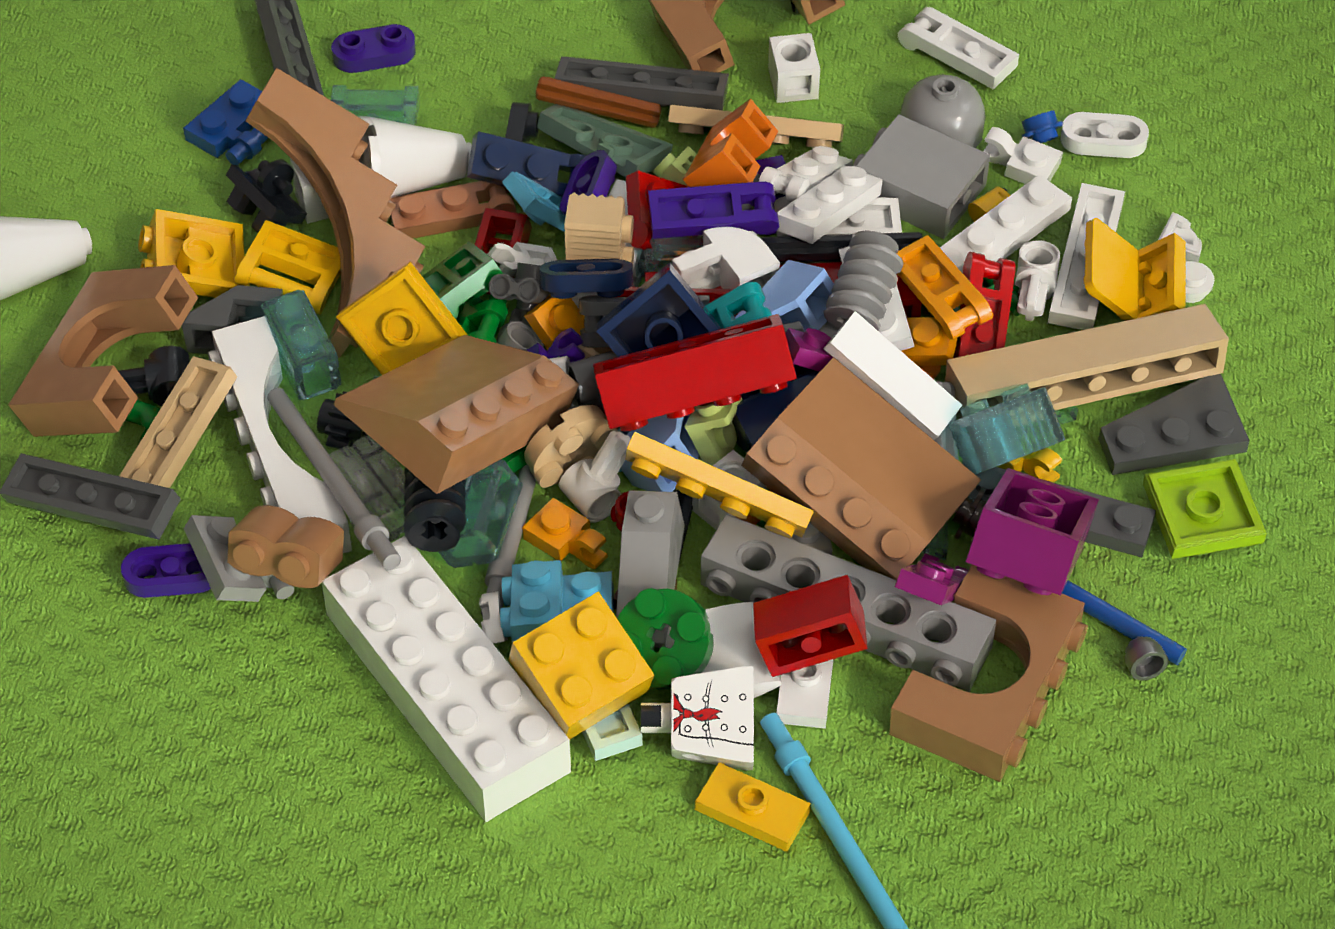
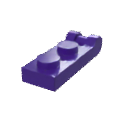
M749 182L649 190L648 205L652 239L703 235L704 230L715 227H735L754 231L762 235L771 234L780 227L778 213L772 208V204L776 200L774 186L769 182ZM742 204H750L754 207V210L742 211Z

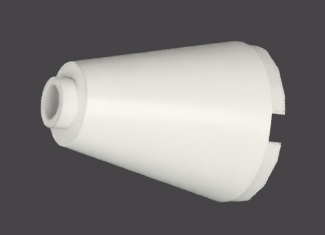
M358 116L370 124L362 137V140L368 143V146L359 162L397 184L391 198L465 177L472 145L471 143H466L462 134L370 116Z
M0 216V301L84 265L87 255L92 253V241L88 229L81 228L76 220Z

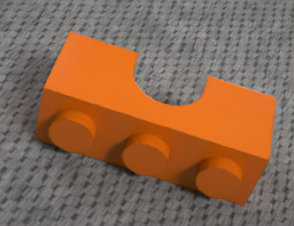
M750 98L711 128L685 174L683 181L687 187L753 182L760 168L755 159L770 149L778 130Z

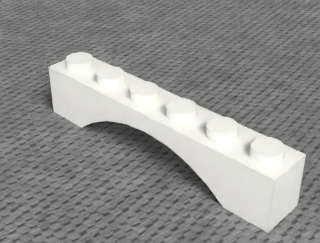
M265 316L212 331L215 350L208 352L209 361L230 366L237 375V379L224 398V403L228 412L237 411L238 418L233 419L241 446L249 444L252 452L246 453L251 474L254 480L263 479L265 487L260 488L263 504L283 508L293 513L299 519L318 517L337 524L344 530L343 553L352 551L348 521L333 493L324 481L313 477L291 460L278 445L269 428V413L272 405L267 397L271 390L279 387L283 376L278 347Z

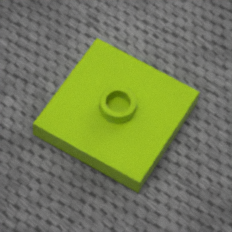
M1236 459L1145 474L1143 486L1152 509L1156 510L1155 517L1172 559L1263 544L1265 542L1266 530Z

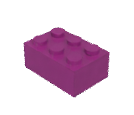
M1007 468L983 507L966 562L977 566L976 569L988 577L1001 579L1006 576L1023 582L1024 587L1040 595L1055 593L1061 596L1083 550L1099 499Z

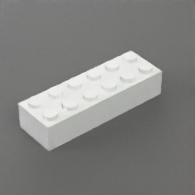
M403 536L391 543L401 557V562L396 568L386 570L375 554L372 553L327 577L322 582L326 613L483 820L487 822L571 772L570 739L417 548L412 546L407 538Z

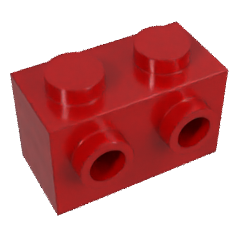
M848 574L753 603L755 642L772 677L868 649L864 610Z

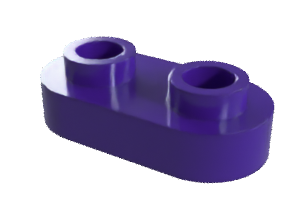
M398 24L349 31L336 37L331 46L334 65L339 70L347 73H358L403 65L409 62L416 53L414 33L408 27Z
M604 150L590 153L574 168L559 206L560 211L565 216L569 195L574 192L578 196L584 193L586 196L594 194L596 197L600 195L607 197L610 186L615 180L617 164Z
M190 543L138 548L130 552L121 564L124 585L131 594L137 597L149 598L197 594L211 589ZM146 576H154L153 578H144Z

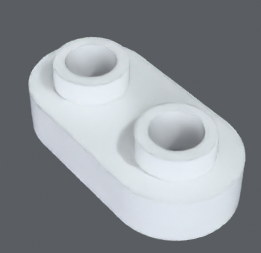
M1076 112L1064 119L1060 139L1062 145L1074 154L1133 158L1145 151L1149 129L1144 121L1131 115Z

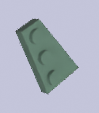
M555 104L541 111L539 115L537 129L586 156L594 151L604 150L617 164L616 172L624 177L638 170L650 173L672 152L673 144L578 109Z

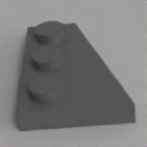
M1221 373L1199 379L1101 427L1098 438L1112 475L1245 453L1250 441Z

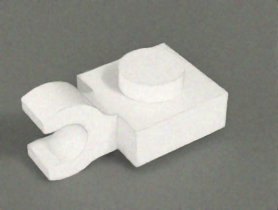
M997 127L990 129L984 141L988 145L983 152L990 154L989 162L1006 166L1004 176L1023 184H1027L1039 174L1048 181H1051L1061 164L1062 151L1024 136L1020 143L1016 144L1005 130Z

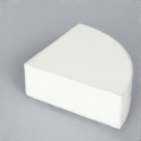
M1172 212L1158 240L1176 233L1186 241V261L1199 262L1202 249L1201 239L1190 228L1191 223L1186 218Z
M499 591L482 594L479 599V606L483 615V622H481L482 631L493 644L508 640V637H504L500 622V609L502 605Z

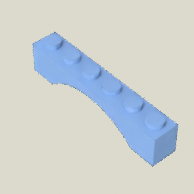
M787 260L762 287L765 295L763 306L770 309L772 315L779 314L783 324L800 321L804 332L807 328L819 330L827 322L823 311L826 310V303L832 294L831 290L834 283L824 268ZM740 311L735 319L745 314L746 311ZM666 414L650 418L646 426L632 430L627 434L632 438L634 432H637L693 458L698 459L699 457L684 427L690 414L675 419L667 418ZM627 460L621 467L622 472L632 486L646 491L673 492L676 488L677 482L661 475L658 476V479H650L635 472L631 468L632 462Z

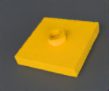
M411 261L344 308L336 316L382 375L463 335H467Z

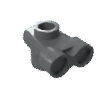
M517 263L515 278L506 274H497L489 282V291L494 298L501 300L516 299V309L532 310L536 305L542 303L550 295V292L540 287V265Z

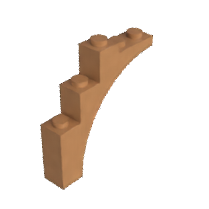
M276 68L254 104L246 122L274 141L299 166L322 201L332 223L340 254L341 294L337 311L338 315L340 311L411 261L418 272L421 273L424 265L417 261L425 246L386 223L396 206L389 199L397 184L359 162L368 146V143L363 141L362 137L370 124ZM336 318L324 349L340 358L349 344L355 348L359 345Z

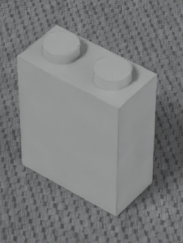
M898 114L887 128L882 127L874 139L873 146L865 155L860 154L854 161L853 166L864 169L869 175L883 179L881 195L878 198H898L901 220L944 239L966 212L968 205L977 198L986 186L990 154Z

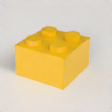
M599 591L512 642L509 662L519 677L569 739H572L647 693L654 678V673Z

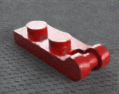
M975 252L967 254L963 265V274L986 299L992 310L993 318L981 325L975 322L964 328L965 334L957 338L953 358L1005 347L1016 268L1014 261L999 258L995 262L986 260L984 254ZM983 278L993 280L994 290L982 287ZM964 303L960 305V309L966 307Z

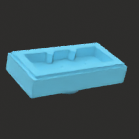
M512 171L502 181L523 211L535 223L542 226L547 222L565 232L564 223L566 216L559 208L562 197L518 172Z

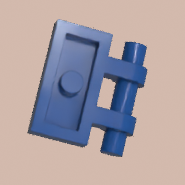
M240 79L183 127L185 140L216 158L228 150L225 155L227 160L233 165L240 164L245 158L252 159L262 150L261 145L268 139L267 136L256 128L252 129L253 126L246 122L262 91Z

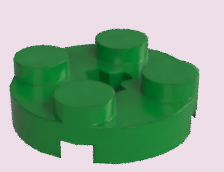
M668 588L644 589L629 601L617 618L654 673L650 688L657 690L669 689L672 687L673 678L702 673L708 665L714 648V638L708 621L709 617L705 609L690 596ZM665 626H670L669 636L675 640L671 648L663 646L659 652H656L653 648L655 641L652 639L656 630L662 631Z

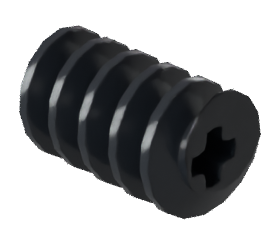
M405 467V520L403 523L405 537L412 546L428 552H442L456 547L460 540L459 533L463 531L466 525V479L436 494Z

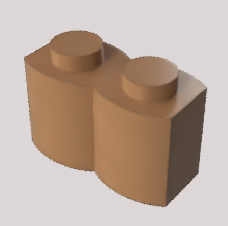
M270 505L257 506L229 531L227 563L235 569L253 576H269L273 574L282 582L294 587H318L343 560L344 530L337 524L323 518L304 517L299 519L293 513L280 507Z

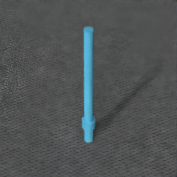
M770 713L763 717L760 725L776 749L774 757L785 775L792 776L806 801L811 803L812 811L883 928L909 929L810 768L811 758L802 743L798 740H793L777 713Z

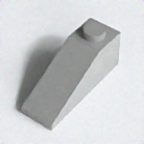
M629 491L621 536L616 618H618L626 604L644 589H675L685 527L677 492ZM665 626L662 631L656 630L652 639L655 641V645L653 648L665 647L669 626Z

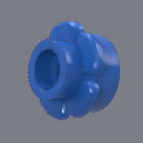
M1054 110L1030 117L1022 121L1025 131L1022 138L1023 136L1029 139L1032 138V140L1039 143L1053 140L1058 137L1056 129L1062 127L1063 121L1058 122Z

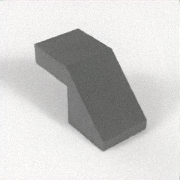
M237 285L189 312L182 324L187 352L208 354L209 351L215 350L212 331L265 316L271 331L284 332L287 316L283 290Z

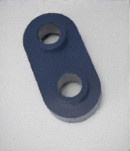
M622 259L556 260L544 263L539 268L540 287L550 292L551 297L559 299L572 298L578 293L596 292L601 297H618L624 294L625 289L633 285V265L629 261Z

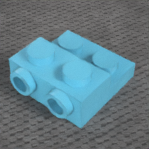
M535 560L527 563L512 564V576L502 577L504 606H510L500 609V622L504 637H511L512 642L598 591L614 613L612 571L596 573L588 571L573 575H563L561 560Z

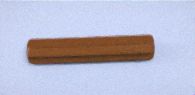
M545 76L538 80L535 93L536 98L541 101L651 128L658 125L661 115V106L659 104Z

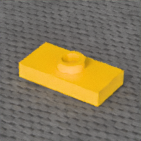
M720 762L695 801L696 811L788 852L807 819L811 803Z

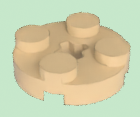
M583 405L572 408L560 414L565 422L558 425L552 431L546 424L530 440L524 453V459L530 468L531 474L542 488L559 484L565 471L576 462L584 459H594L610 432L617 430V428H609L606 415L598 406Z

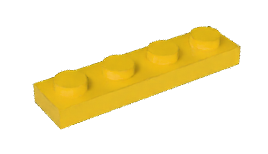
M634 432L626 449L625 460L632 462L631 468L635 472L650 479H658L659 475L677 482L675 487L680 492L696 499H702L703 495L709 496L722 502L720 508L725 512L742 519H747L748 514L766 522L765 528L789 539L792 538L793 534L802 538L814 511L637 432Z

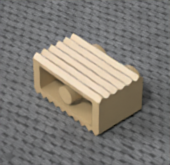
M575 192L569 195L564 223L566 260L622 259L629 261L633 265L634 247H628L625 243L632 242L634 218L632 215H625V199L619 196L615 199L612 195L606 198L603 195L596 197L594 194L586 196L584 193L578 196Z

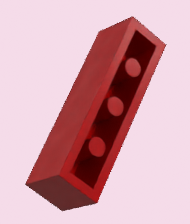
M779 314L593 364L609 428L620 427L621 431H632L642 428L648 424V419L665 414L669 419L681 418L693 413L695 406L713 402L714 406L729 405L739 401L741 394L759 389L762 394L777 392L786 388L788 381L797 379L784 326Z

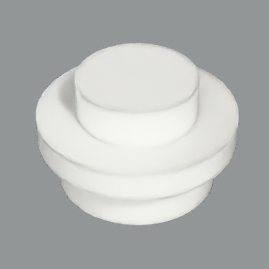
M1186 261V302H1199L1211 292L1214 285V275L1204 264Z

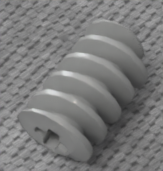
M870 230L858 231L851 238L850 248L846 251L843 259L844 263L839 269L838 279L834 282L831 290L832 294L827 300L826 310L823 313L830 324L840 329L848 317L856 311L879 331L881 326L879 319L884 318L887 310L884 304L889 303L891 300L892 292L890 289L896 286L898 281L896 274L901 272L904 263L902 258L896 254L899 251L897 242L890 236Z

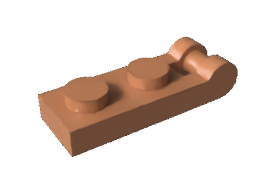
M483 181L406 194L389 199L396 204L390 215L392 226L411 238L477 227L481 224L485 208L516 213V207L513 198L507 195L509 191L506 187Z

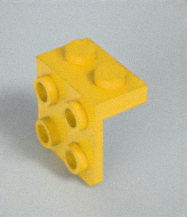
M1094 218L1086 223V239L1084 242L1085 275L1083 282L1086 291L1091 297L1099 300L1124 321L1186 308V241L1176 233H1172L1138 250L1100 219Z

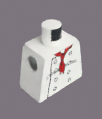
M741 666L673 678L671 703H641V733H671L672 757L712 765H717L720 762L735 769L753 770L754 666Z

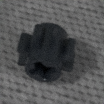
M343 391L342 394L336 393L335 399L347 392ZM325 399L319 410L317 431L318 433L328 435L326 446L348 451V449L355 448L356 442L366 443L369 435L334 406L335 400Z

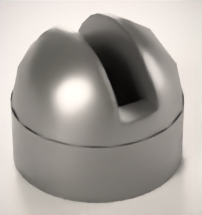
M1137 637L1130 641L1126 647L1125 663L1133 678L1137 680L1155 678L1168 665V657L1162 646L1155 639Z

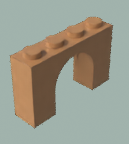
M649 0L656 21L687 69L720 73L735 65L726 39L713 21L717 9L724 0ZM792 0L808 25L845 6L844 0Z
M175 265L92 272L8 406L34 437L118 433L138 397L114 365L90 366L106 349L126 337L139 333L179 330L197 301L198 296Z
M971 565L955 594L954 603L996 619L994 640L1003 643L1014 651L1021 660L1025 673L1015 684L1004 690L994 693L977 694L960 690L912 670L891 707L889 735L1000 782L1009 765L1015 768L1019 765L1028 743V739H1025L1024 736L1029 726L1036 729L1039 727L1048 706V700L1044 698L1050 688L1054 690L1059 689L1068 668V662L1064 660L1070 650L1076 653L1079 651L1085 639L1088 625L1082 623L1084 602L1061 594V596L1055 593L1040 595L1026 589L1021 581L1006 576L1001 579L988 577L980 573L976 569L977 566Z

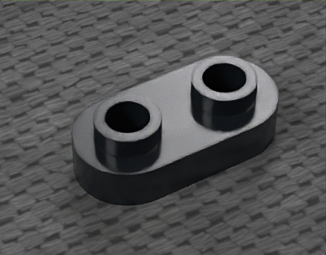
M512 102L505 138L531 144L530 138L538 137L539 112H532L531 103Z

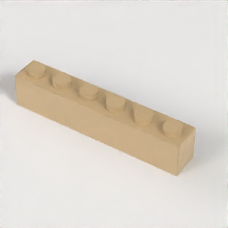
M1201 304L948 359L945 382L952 383L955 388V399L962 404L956 416L965 431L1221 374L1224 372L1229 338L1207 305Z

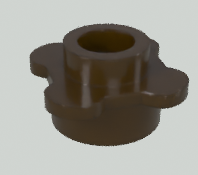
M981 488L975 500L967 497L959 507L952 520L960 525L954 537L958 540L962 532L974 537L983 507L987 502L982 499L986 491L985 489Z

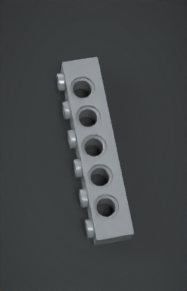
M725 515L701 555V585L708 587L712 592L720 596H730L743 602L755 603L801 589L795 587L804 588L848 574L864 610L868 648L865 651L888 659L895 666L913 669L943 683L970 692L992 649L996 619L953 602L942 606L895 588L897 580L731 515Z

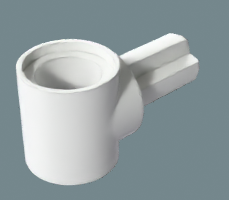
M1030 241L1022 245L1019 250L1018 269L1015 278V285L1019 287L1017 312L1025 315V320L1033 321L1034 316L1043 315L1046 300L1054 295L1057 284L1060 251L1055 245L1046 241Z
M618 430L610 432L594 459H584L576 462L565 471L559 482L561 491L591 523L607 518L612 507L615 505L616 499L621 495L617 489L620 485V478L617 473L626 461V449L631 437Z

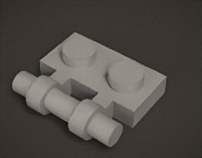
M191 515L183 529L216 600L259 602L267 588H272L278 599L288 598L294 593L293 586L282 582L273 574L269 576H253L243 573L227 563L229 531L236 526L233 517Z

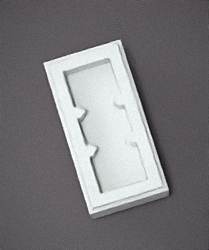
M834 659L781 675L783 685H780L776 713L783 724L826 729Z

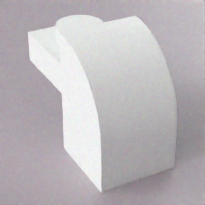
M715 227L703 231V247L687 251L681 256L672 259V266L691 288L713 289L721 285L723 289L733 290L747 282H757L762 288L780 269V262L764 241L755 234L735 227Z

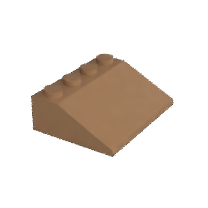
M463 335L337 397L334 406L434 493L438 494L528 445L533 436L546 424L551 431L562 424L564 420L560 414L569 410L579 384L544 355Z
M834 357L746 453L741 465L773 493L813 510L814 512L809 523L863 568L894 580L898 579L901 568L910 566L981 481L978 476Z

